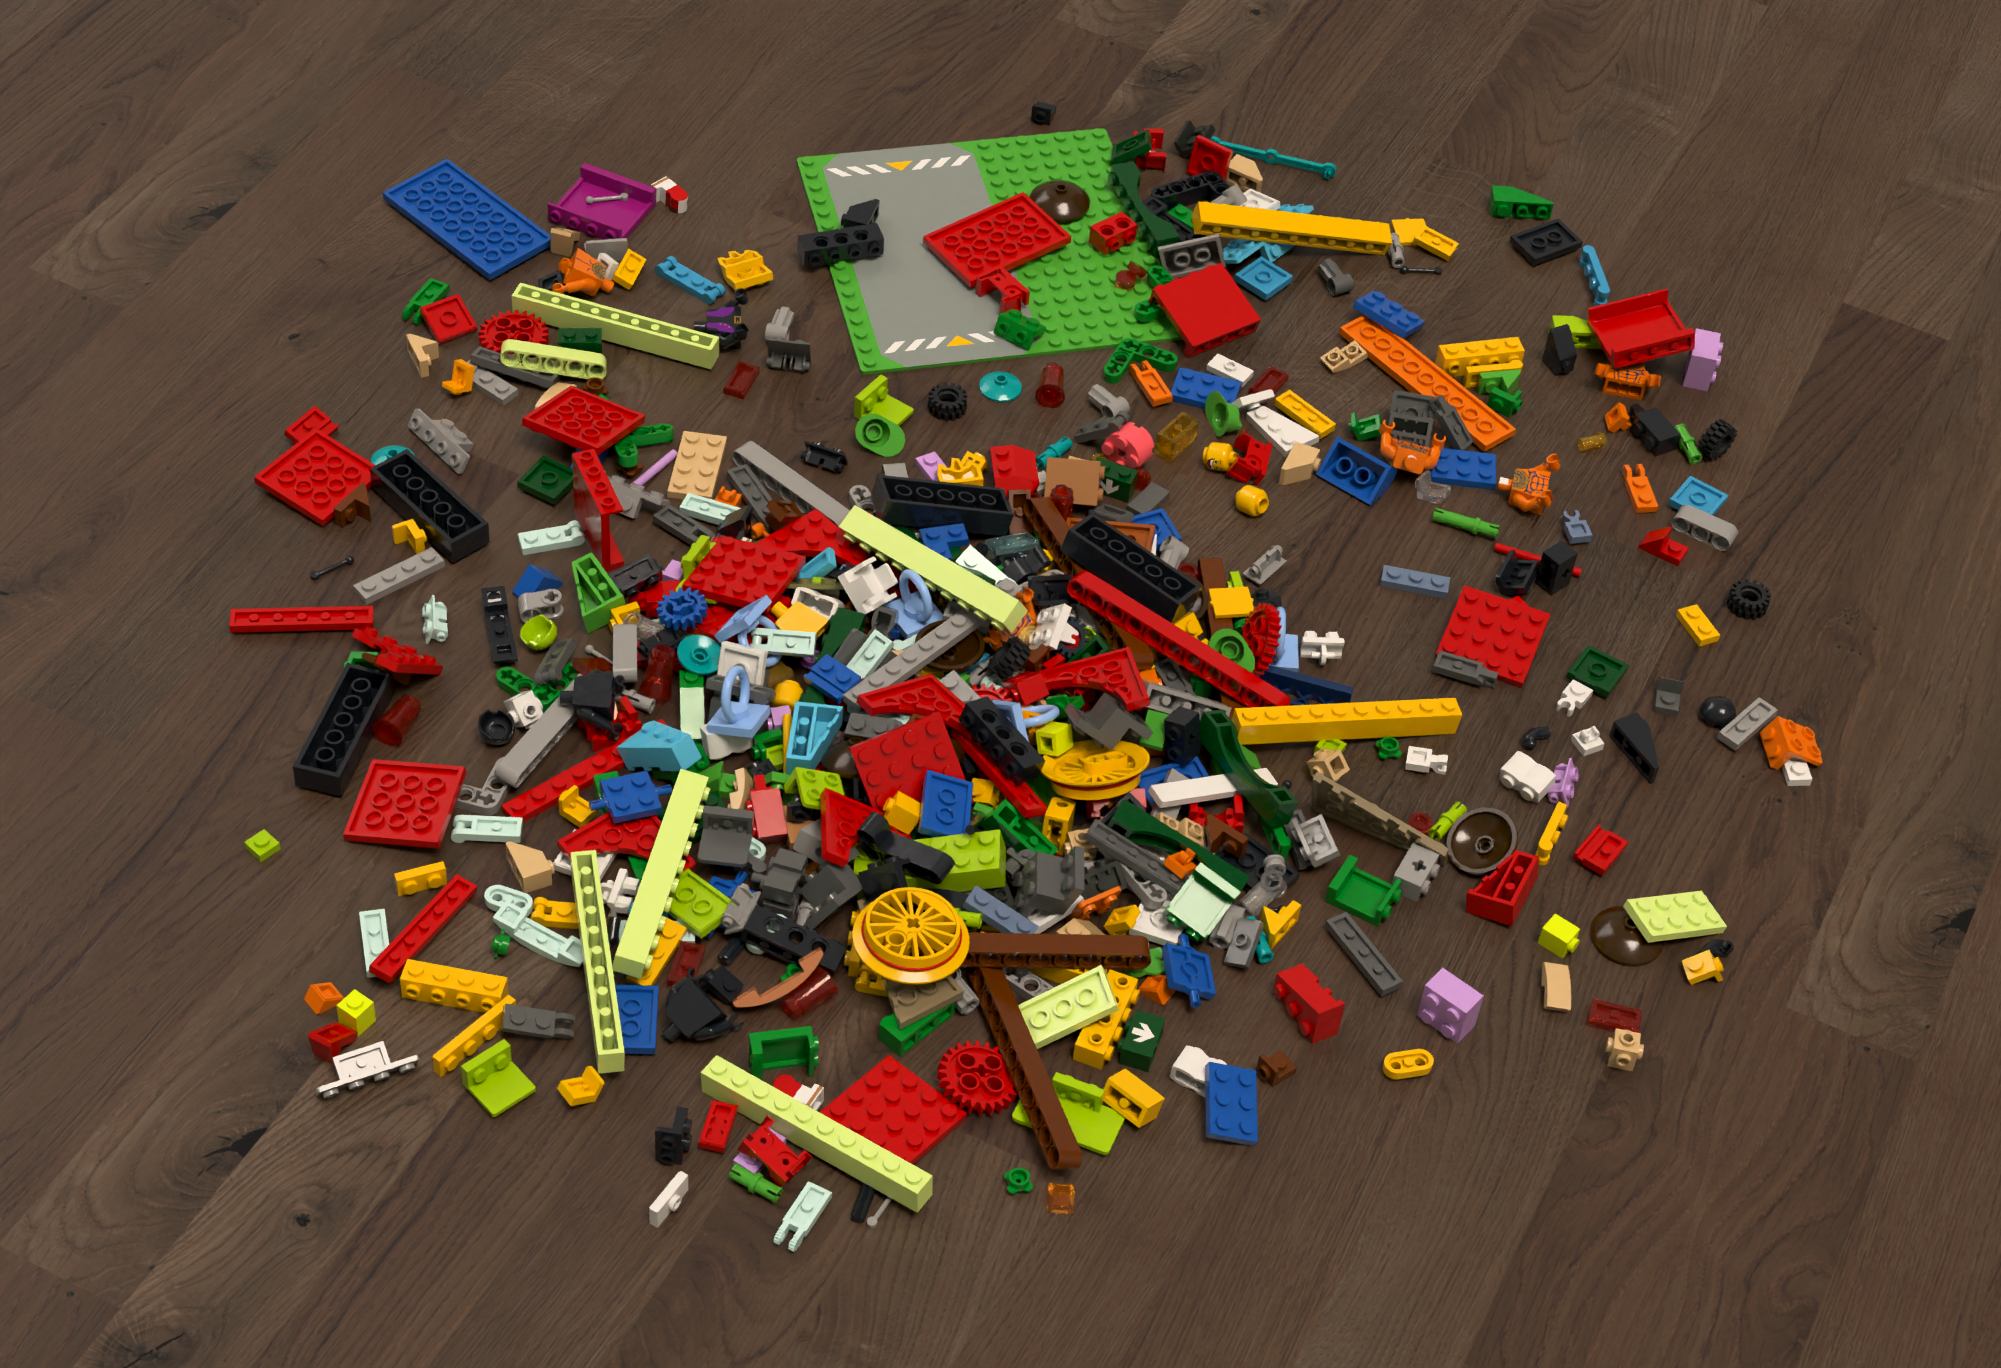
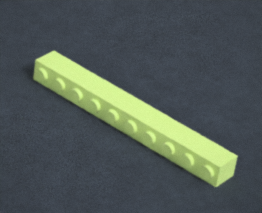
M520 283L512 294L513 313L515 310H518L519 314L527 311V316L534 313L535 319L540 317L541 322H545L547 325L558 328H602V340L707 369H712L719 357L718 336Z
M856 505L853 506L839 525V528L845 533L843 537L852 544H855V542L860 543L859 546L868 553H871V551L875 552V556L885 563L889 560L892 562L891 565L900 572L907 569L915 571L930 590L935 592L938 589L944 598L951 602L955 599L958 601L957 604L966 611L972 609L975 611L974 614L983 621L989 619L992 621L991 625L1000 631L1006 629L1012 633L1028 611L1016 598Z
M680 769L615 954L612 966L613 971L641 979L644 969H650L653 955L649 954L651 950L656 951L660 936L656 935L657 930L663 931L667 918L663 916L664 911L669 913L673 898L669 897L670 892L676 893L680 880L676 878V875H682L686 862L682 860L683 855L688 857L692 842L688 840L689 837H695L698 824L694 823L695 819H701L704 810L701 802H707L711 788L706 787L709 777Z
M596 850L571 852V876L598 1074L624 1071L625 1052Z
M716 1055L701 1071L702 1092L720 1102L738 1105L739 1113L759 1124L768 1115L775 1121L771 1129L784 1136L787 1140L918 1213L933 1195V1176L723 1058Z

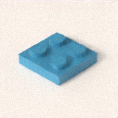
M1261 256L1235 274L1234 281L1262 299L1268 300L1292 282L1293 276Z
M1689 476L1670 498L1668 505L1678 511L1683 505H1691L1714 516L1725 504L1728 495Z

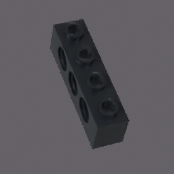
M877 223L798 235L797 252L804 267L884 254V237Z
M986 696L967 702L959 721L1012 781L1018 785L1038 778L1045 764L1044 758L990 698Z
M758 905L755 906L748 918L740 938L741 941L785 962L795 964L801 969L802 967L798 960L821 947L824 954L811 974L830 983L834 979L847 950V947L843 946L839 941L830 940L820 935L816 930L807 929L798 925L790 918L779 916L771 909ZM768 929H772L776 931V933H771L768 931ZM790 940H796L799 944L792 943Z

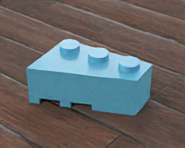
M795 701L786 756V774L791 775L795 767L815 770L842 726V706Z
M654 720L645 723L641 730L616 747L628 771H634L636 767H643L645 771H651L652 767H659L661 771L686 770L702 758L690 734Z

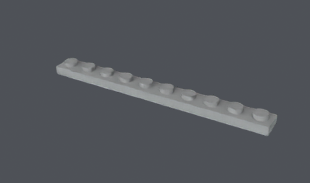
M1008 578L995 585V587L1016 598L1015 594L1017 592L1023 594V588ZM972 609L969 611L960 610L844 693L843 702L861 713L864 709L856 703L859 694L904 682L989 619H986V621L981 620L974 614L975 611Z

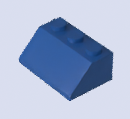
M1337 436L1316 475L1365 503L1372 505L1388 490L1399 470Z

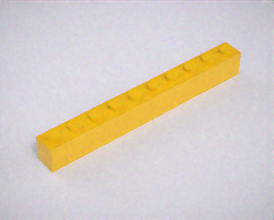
M1199 201L1192 212L1194 234L1210 236L1219 234L1220 237L1385 255L1392 245L1388 223Z
M1456 698L1235 708L1231 721L1235 724L1239 744L1246 745L1455 734L1462 717V712Z

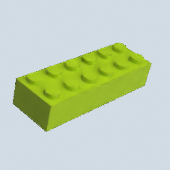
M1000 829L975 832L972 835L966 833L914 840L947 853L953 858L955 865L939 885L904 872L908 887L947 889L958 892L972 891L975 886L981 889L1005 887L1006 846ZM858 846L855 848L860 854L854 859V873L860 879L858 872L868 870V864L878 861L869 858L862 850V847ZM863 890L857 894L858 900L865 897Z

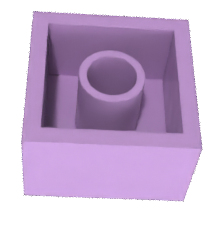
M1696 328L1695 349L1689 350L1683 387L1708 392L1710 383L1714 384L1717 373L1715 371L1716 368H1719L1721 356L1718 355H1721L1723 343L1720 342L1721 333Z
M1442 968L1425 985L1417 1016L1425 1023L1439 1030L1445 1037L1458 1044L1475 1027L1484 995Z

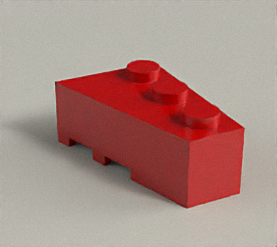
M1515 850L1511 856L1509 855L1496 866V871L1489 877L1486 875L1481 879V884L1467 892L1466 913L1513 926L1538 878L1539 856Z
M1300 964L1277 973L1273 991L1275 996L1281 999L1286 1006L1289 1016L1298 1023L1301 1033L1307 1036L1311 1044L1338 1034L1345 1003L1342 1000L1336 1001L1330 996L1332 991L1328 987L1323 989L1318 984L1319 979L1305 965Z

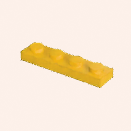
M507 995L432 1056L434 1072L442 1077L448 1071L454 1070L465 1057L475 1053L477 1048L486 1040L492 1039L497 1031L501 1029L503 1006L505 1004L516 1005V1000Z

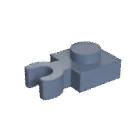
M1574 510L1573 516H1569L1566 511L1562 515V521L1565 523L1563 529L1570 544L1591 542L1593 537L1586 520H1579L1580 513L1578 510Z

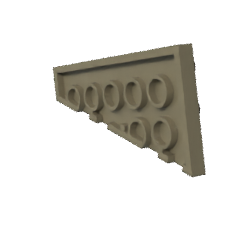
M1316 772L1312 785L1311 811L1322 814L1324 817L1407 852L1412 843H1415L1440 854L1437 864L1444 867L1449 848L1445 847L1444 844L1433 840L1382 810L1376 804L1363 799L1323 774Z
M865 897L858 900L857 910L859 914L874 900L866 902ZM950 975L939 981L927 984L898 983L881 976L900 1030L963 998L964 995L963 989Z

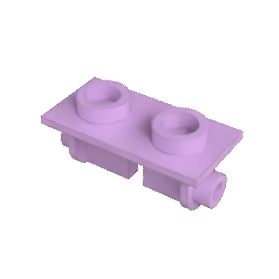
M1569 758L1568 765L1560 763L1555 767V785L1548 792L1550 802L1557 803L1563 801L1564 804H1567V808L1570 798L1574 797V784L1579 778L1578 768L1574 767L1572 758Z

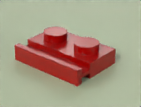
M314 406L285 430L284 435L296 444L315 428L330 437L338 430L339 425L337 423L334 424L331 418Z
M1597 825L1575 851L1573 859L1575 861L1577 859L1582 861V865L1603 876L1627 848L1628 841L1609 830H1602L1601 826Z

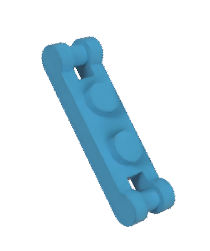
M1586 245L1582 249L1583 256L1579 260V266L1584 268V275L1588 277L1589 288L1595 296L1594 306L1606 304L1610 288L1594 247Z
M673 256L667 257L664 263H659L655 266V272L660 277L707 304L713 303L716 297H721L726 292L722 284L711 282L678 263Z

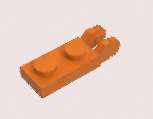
M1147 360L1141 362L1142 372L1135 363L1129 365L1132 378L1135 379L1153 407L1172 402V393L1155 368L1153 369Z
M1637 464L1635 466L1636 477H1632V470L1629 465H1623L1624 484L1635 513L1657 512L1659 506L1648 478L1645 476L1643 465Z

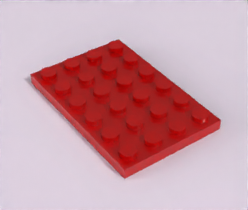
M1022 192L923 236V243L971 288L976 286V277L983 279L991 277L992 273L996 275L999 273L1000 267H1003L1006 271L1016 268L1071 243V235Z

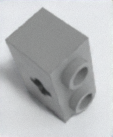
M1412 843L1394 874L1392 885L1397 878L1401 879L1400 889L1403 890L1402 896L1417 902L1421 894H1427L1431 885V881H1429L1431 877L1435 879L1439 872L1440 865L1437 862L1440 854Z

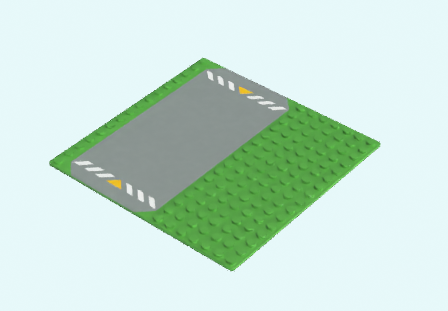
M1096 128L797 158V166L817 232L843 228L841 226V218L843 214L847 213L850 206L874 199L880 200L879 216L875 223L878 224L884 237V254L827 263L860 373L867 375L1114 348L1125 338L1135 339L1147 344L1183 340L1167 315L1148 322H1140L1134 318L1135 305L1148 300L1153 290V287L1147 281L1149 267L1154 265L1161 266L1158 257L1154 256L1151 249H1148L1143 236H1140L1138 228L1136 241L1106 255H1103L1089 243L1090 226L1120 212H1123L1131 219L1128 211H1125L1120 198H1117L1113 186H1110L1108 182L1111 165L1115 164L1112 160L1113 146L1107 131ZM1065 180L1080 186L1090 198V207L1085 216L1072 222H1057L1071 235V243L1008 271L1030 291L1029 304L1025 306L1022 303L1021 305L1022 315L1028 318H1035L1040 321V324L1046 326L1044 334L1034 338L1031 348L1026 350L994 334L996 322L1000 314V301L1003 298L1001 292L997 289L994 292L979 297L975 293L976 286L970 288L923 243V236L1022 192L1030 198L1032 190L1043 182Z

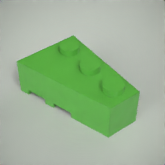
M592 552L572 562L587 634L608 624V620L611 619V609L626 605L624 596Z

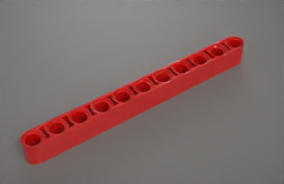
M1081 571L1068 582L1066 588L1072 598L1249 708L1290 706V699L1285 693L1092 573Z

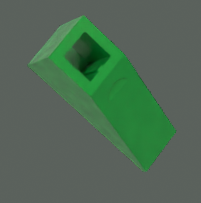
M1492 185L1489 196L1490 215L1495 217L1550 220L1554 205L1552 201L1511 186Z

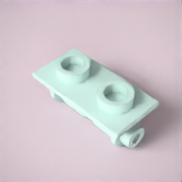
M432 595L429 602L425 603L422 609V617H425L423 634L426 636V644H429L431 638L443 642L448 637L446 623L447 607L442 602H435V595Z

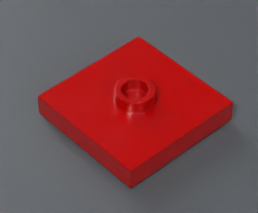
M1199 135L1195 139L1186 173L1194 176L1207 171H1214L1225 180L1233 150Z
M459 294L420 307L419 312L438 345L472 334L478 330L475 321Z

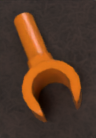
M762 523L752 526L753 539L756 540L761 536L765 538L770 535Z

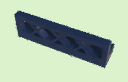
M1269 665L1268 671H1264V675H1260L1262 680L1286 695L1292 694L1297 697L1295 700H1290V706L1309 705L1307 701L1310 700L1317 701L1319 704L1351 702L1354 687Z

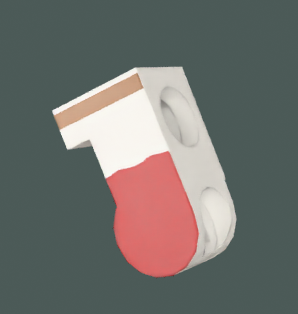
M667 176L651 184V187L656 188V203L659 201L670 207L672 212L677 214L687 211L688 193Z
M787 1074L778 1076L773 1082V1087L816 1111L824 1102V1087L817 1084L809 1088L796 1082L791 1075Z

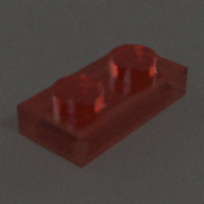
M681 940L667 978V986H672L681 978L687 977V972L690 968L695 969L692 977H697L706 946Z
M1593 998L1588 1024L1612 1030L1618 1028L1639 1033L1642 1010Z

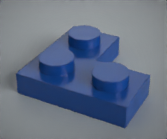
M963 523L919 529L921 543L952 561V556L949 548L968 545L969 538Z

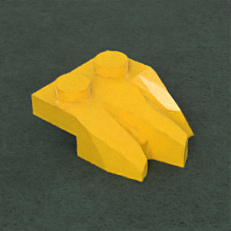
M745 250L743 254L730 251L728 252L729 258H717L725 281L735 291L739 288L746 290L747 287L763 285L767 281L773 280V272L764 265L763 257L756 251Z
M952 458L950 468L938 464V481L983 486L984 478L981 469L972 461L968 462L967 466H963L958 458Z

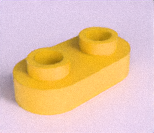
M1424 1049L1394 1052L1385 1057L1382 1069L1384 1074L1391 1079L1423 1076L1431 1071L1434 1059Z

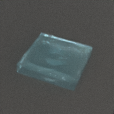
M1028 532L986 539L985 544L988 545L989 551L998 556L1034 549V547L1039 545V540Z

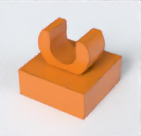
M1621 403L1616 404L1604 415L1608 430L1613 433L1620 428L1626 431L1632 426L1631 423L1627 422L1630 417L1627 415L1625 405Z
M722 486L715 501L739 507L742 502V494H738L735 489L732 492L725 490V487Z
M1187 848L1185 852L1182 850L1168 856L1163 864L1179 878L1183 879L1190 876L1197 866L1191 862L1196 853Z

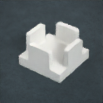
M874 556L838 576L857 612L864 613L865 615L897 597L896 593L889 595L887 590L896 585L898 580L887 563L874 569L871 563L876 561Z

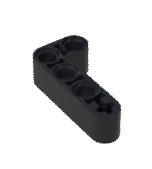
M1207 171L1154 187L1151 190V196L1153 195L1168 206L1166 211L1168 212L1179 203L1183 206L1205 200L1210 203L1221 196L1222 192L1230 186L1217 172Z
M871 812L856 831L862 850L869 858L875 861H882L883 864H886L885 859L899 856L900 860L909 858L911 863L902 865L903 871L931 883L941 884L955 865L953 858L947 853L892 832L886 818L877 812Z

